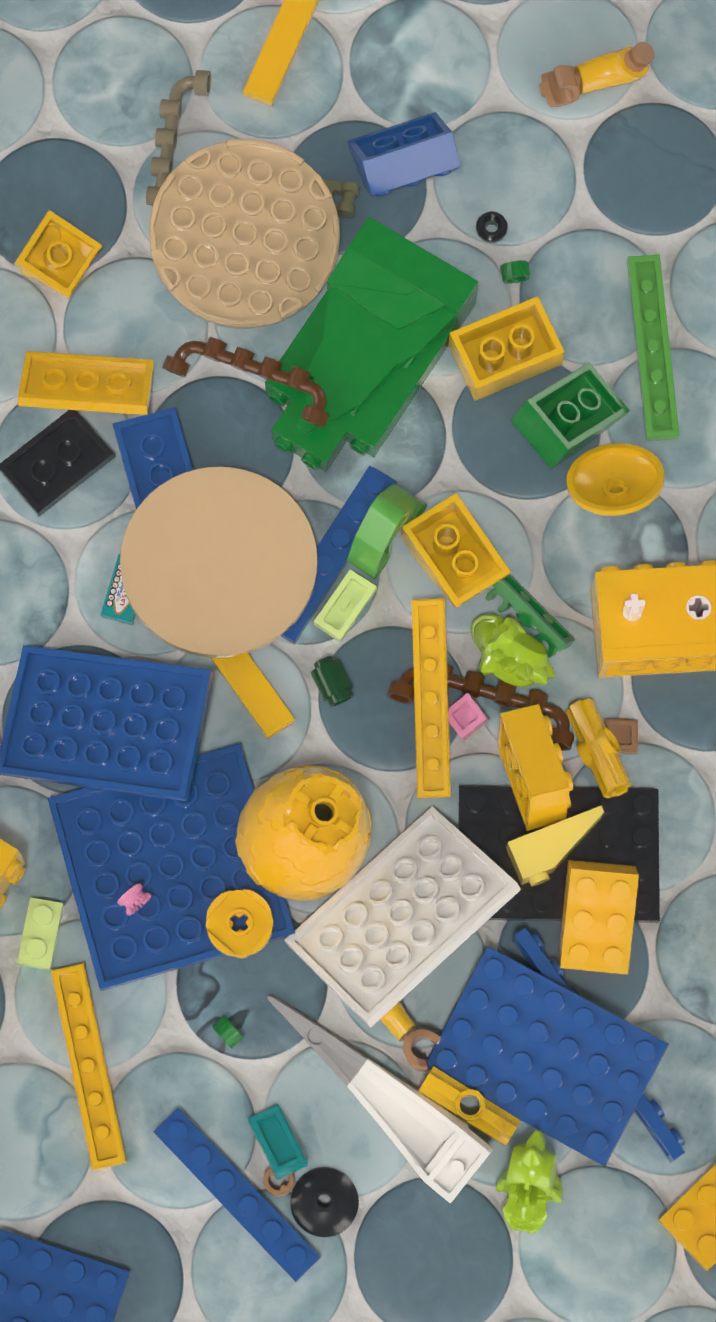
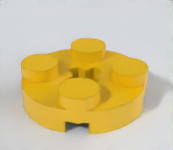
M243 889L224 892L208 908L206 929L209 940L218 951L227 956L243 959L254 955L266 946L272 935L274 922L270 907L265 899L251 890ZM244 915L248 918L246 920L248 928L245 931L241 929L237 932L232 930L234 925L231 921L232 917L241 918Z

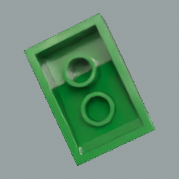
M589 362L528 399L511 419V422L550 469H553L575 455L627 415L630 410Z

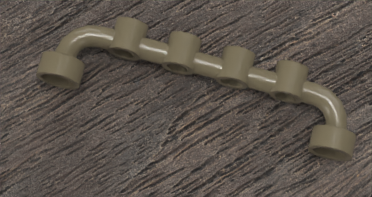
M196 70L195 76H187L178 80L171 89L169 100L161 99L159 114L160 118H166L165 127L157 128L155 133V146L161 147L160 157H152L151 176H157L155 186L147 187V205H152L153 207L160 187L173 170L172 158L177 144V126L182 111V95L186 90L194 89L195 95L209 96L211 88L210 71Z

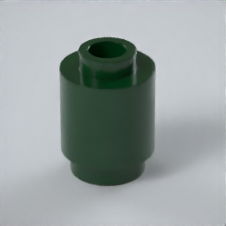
M328 656L314 663L315 669L311 672V676L323 700L328 701L330 707L340 705L354 697L351 690L353 685L340 659L333 660L332 656Z

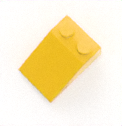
M457 493L401 527L402 541L420 567L455 608H458L511 574V571Z

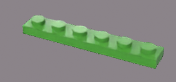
M660 254L628 256L627 265L646 442L678 439L679 425Z

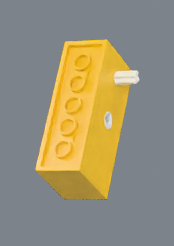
M716 560L700 562L699 566H686V563L674 562L667 564L666 568H653V565L641 564L634 566L632 570H620L618 566H608L601 568L599 572H595L590 591L598 678L716 671Z

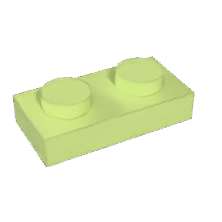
M350 569L314 620V626L342 642L377 591V586Z
M30 897L17 960L18 965L51 971L64 908L63 903Z

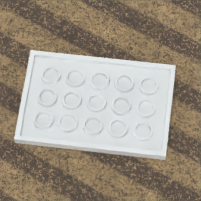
M432 806L356 874L351 881L295 930V934L289 935L284 941L371 1028L521 889L514 879Z

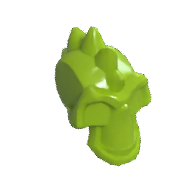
M482 614L477 616L472 622L471 636L474 644L482 652L478 668L483 675L494 674L506 683L523 688L534 683L547 684L548 679L555 677L556 674L549 663L547 650L544 645L526 633L524 628L514 618L508 617L503 622V617L498 615Z
M541 1130L535 1131L529 1137L526 1144H519L513 1148L509 1167L503 1171L496 1184L498 1192L509 1194L507 1203L503 1208L505 1221L514 1231L527 1232L529 1234L536 1233L543 1227L547 1219V1202L561 1203L563 1198L562 1182L556 1174L557 1156L546 1147Z

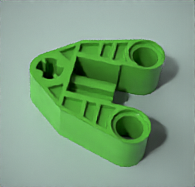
M396 484L390 485L376 497L368 509L355 535L347 562L371 578L376 579L390 559L393 538L404 524L406 525L423 514L427 504Z

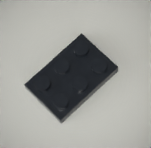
M68 410L1 462L0 472L37 516L40 517L114 458V454L76 410Z

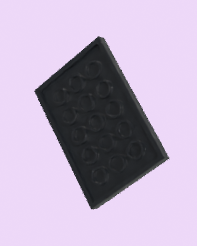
M459 786L458 830L514 879L521 889L489 920L562 921L568 860L635 866L639 874L634 922L659 923L658 789H628L624 794L609 799L603 796L600 788H573L572 791H569L571 807L567 808L566 819L602 806L604 813L597 824L556 870L549 874L550 879L539 885L531 886L530 882L521 885L506 847L509 841L542 828L526 830L511 787Z

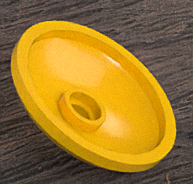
M625 443L606 444L588 450L572 463L567 473V489L572 500L581 508L603 516H622L643 509L659 496L665 481L663 465L656 455L643 447Z

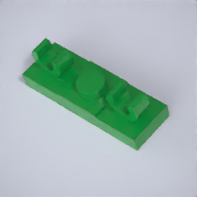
M511 574L492 585L495 589L487 593L485 598L487 601L493 600L496 595L502 597L503 604L497 610L499 613L509 610L512 606L518 613L516 615L518 620L528 628L532 627L541 634L535 638L539 642L546 641L548 643V658L554 656L557 651L560 652L569 648L576 640Z

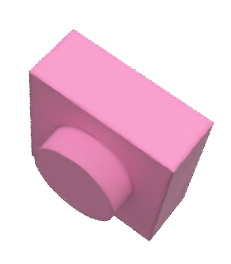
M470 693L465 694L449 707V723L463 740H466L490 721L489 717Z

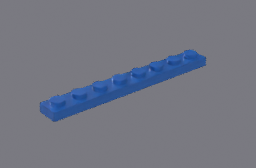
M526 928L516 933L512 941L532 969L569 989L562 980L565 974L559 964L554 959L549 962L542 952L545 946L535 932L530 934ZM572 987L571 989H569V990L573 991L574 993L580 995L579 992H578L574 987ZM643 1094L634 1112L671 1163L685 1153L682 1148L685 1142L674 1127L668 1129L661 1118L665 1114L654 1099L649 1101Z

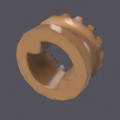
M271 1167L266 1170L263 1183L265 1189L271 1195L282 1197L292 1190L294 1186L292 1173L287 1175L289 1178L288 1185H282L280 1190H275L269 1185V1177L275 1175Z

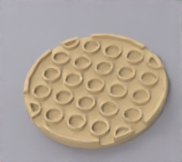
M232 139L209 147L206 146L194 152L167 176L157 193L151 210L149 242L152 259L162 283L184 308L199 318L213 324L229 328L252 329L282 322L299 313L318 296L326 285L337 260L340 244V225L337 210L326 183L304 159L280 145L267 141Z
M207 467L182 473L171 478L144 499L134 512L126 528L121 546L120 568L123 586L133 611L157 638L180 651L192 655L228 658L253 650L257 651L279 639V636L297 622L304 612L314 589L317 575V548L311 526L304 512L295 500L280 486L263 476L247 470L231 467Z

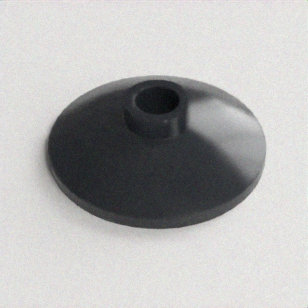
M317 1168L307 1172L296 1182L291 1193L290 1207L296 1223L305 1232L317 1237H332L342 1233L353 1223L358 1212L359 1199L353 1182L344 1173L332 1168ZM322 1195H327L331 1199V1204L327 1208H321L318 1205V1199Z

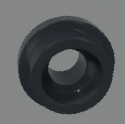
M486 212L476 222V232L485 242H498L507 233V221L498 212ZM488 225H495L497 230L489 232L486 227Z

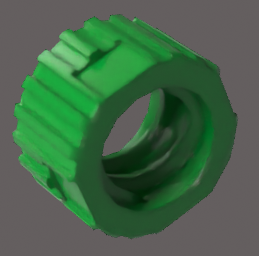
M510 261L500 266L504 283L512 284L529 280L530 270L527 261Z
M225 1015L212 1025V1028L230 1048H233L244 1038Z

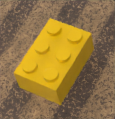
M538 296L454 330L449 334L448 346L474 401L552 370L563 363L565 351Z
M539 704L500 713L497 749L527 831L547 827L565 820L567 808L571 807L569 791L573 790L571 775L569 771H564L561 765L563 762L561 748L558 743L554 744L551 738V721L548 716H543Z
M568 860L558 950L560 968L628 974L639 874L635 866Z

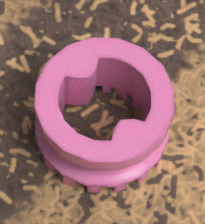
M141 883L130 888L117 902L120 906L126 907L125 912L128 916L134 914L135 911L137 912L139 910L138 906L142 908V904H146L151 898L149 893L142 891L143 886Z

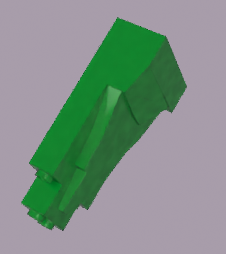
M368 217L329 277L327 291L279 360L282 363L280 370L290 373L293 366L310 373L308 380L321 386L326 396L324 412L329 414L327 423L322 428L300 418L305 405L311 407L313 405V397L310 394L296 391L278 382L266 380L265 388L268 398L279 406L287 405L271 429L272 440L275 441L274 445L284 453L290 454V452H293L300 456L301 461L307 467L313 470L319 468L324 472L328 471L346 442H349L350 448L358 454L365 456L367 453L374 458L447 349L450 332L462 326L476 305L478 281Z

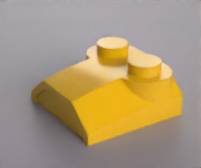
M49 210L14 265L26 277L37 279L69 299L103 245Z

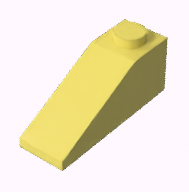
M602 806L509 841L506 849L521 885L530 882L531 886H536L550 879L549 874L556 870L602 818L604 813Z

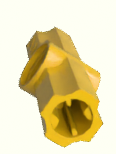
M588 698L576 701L569 706L570 708L566 713L579 740V743L576 745L578 753L586 766L592 770L603 796L608 799L620 796L627 792L632 784L618 755L621 752L619 743L610 729L605 726L594 700Z
M434 1066L418 1091L456 1115L463 1122L472 1125L505 1147L521 1122L515 1116L484 1098L478 1091L469 1089ZM465 1098H473L479 1104V1111L474 1115L464 1114L460 1108V1102Z

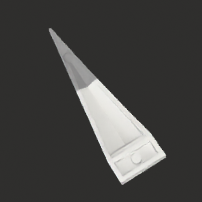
M272 994L267 996L268 1001L309 1043L360 1101L421 1179L451 1203L494 1149L468 1128V1124L277 996Z

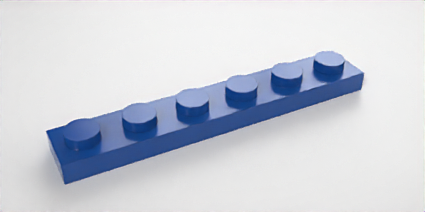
M369 465L316 547L317 575L311 598L297 622L281 635L282 638L295 645L346 566L355 535L371 504L390 485H397V481Z
M179 1108L153 1131L295 1282L320 1259V1256Z

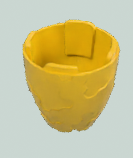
M306 765L293 767L274 775L267 782L259 785L246 802L239 817L235 840L238 856L241 857L246 872L253 881L269 892L296 901L315 900L330 895L337 889L345 886L352 880L363 864L371 839L370 812L358 788L340 772L323 766ZM318 804L327 805L332 811L331 820H319L314 812L315 806Z

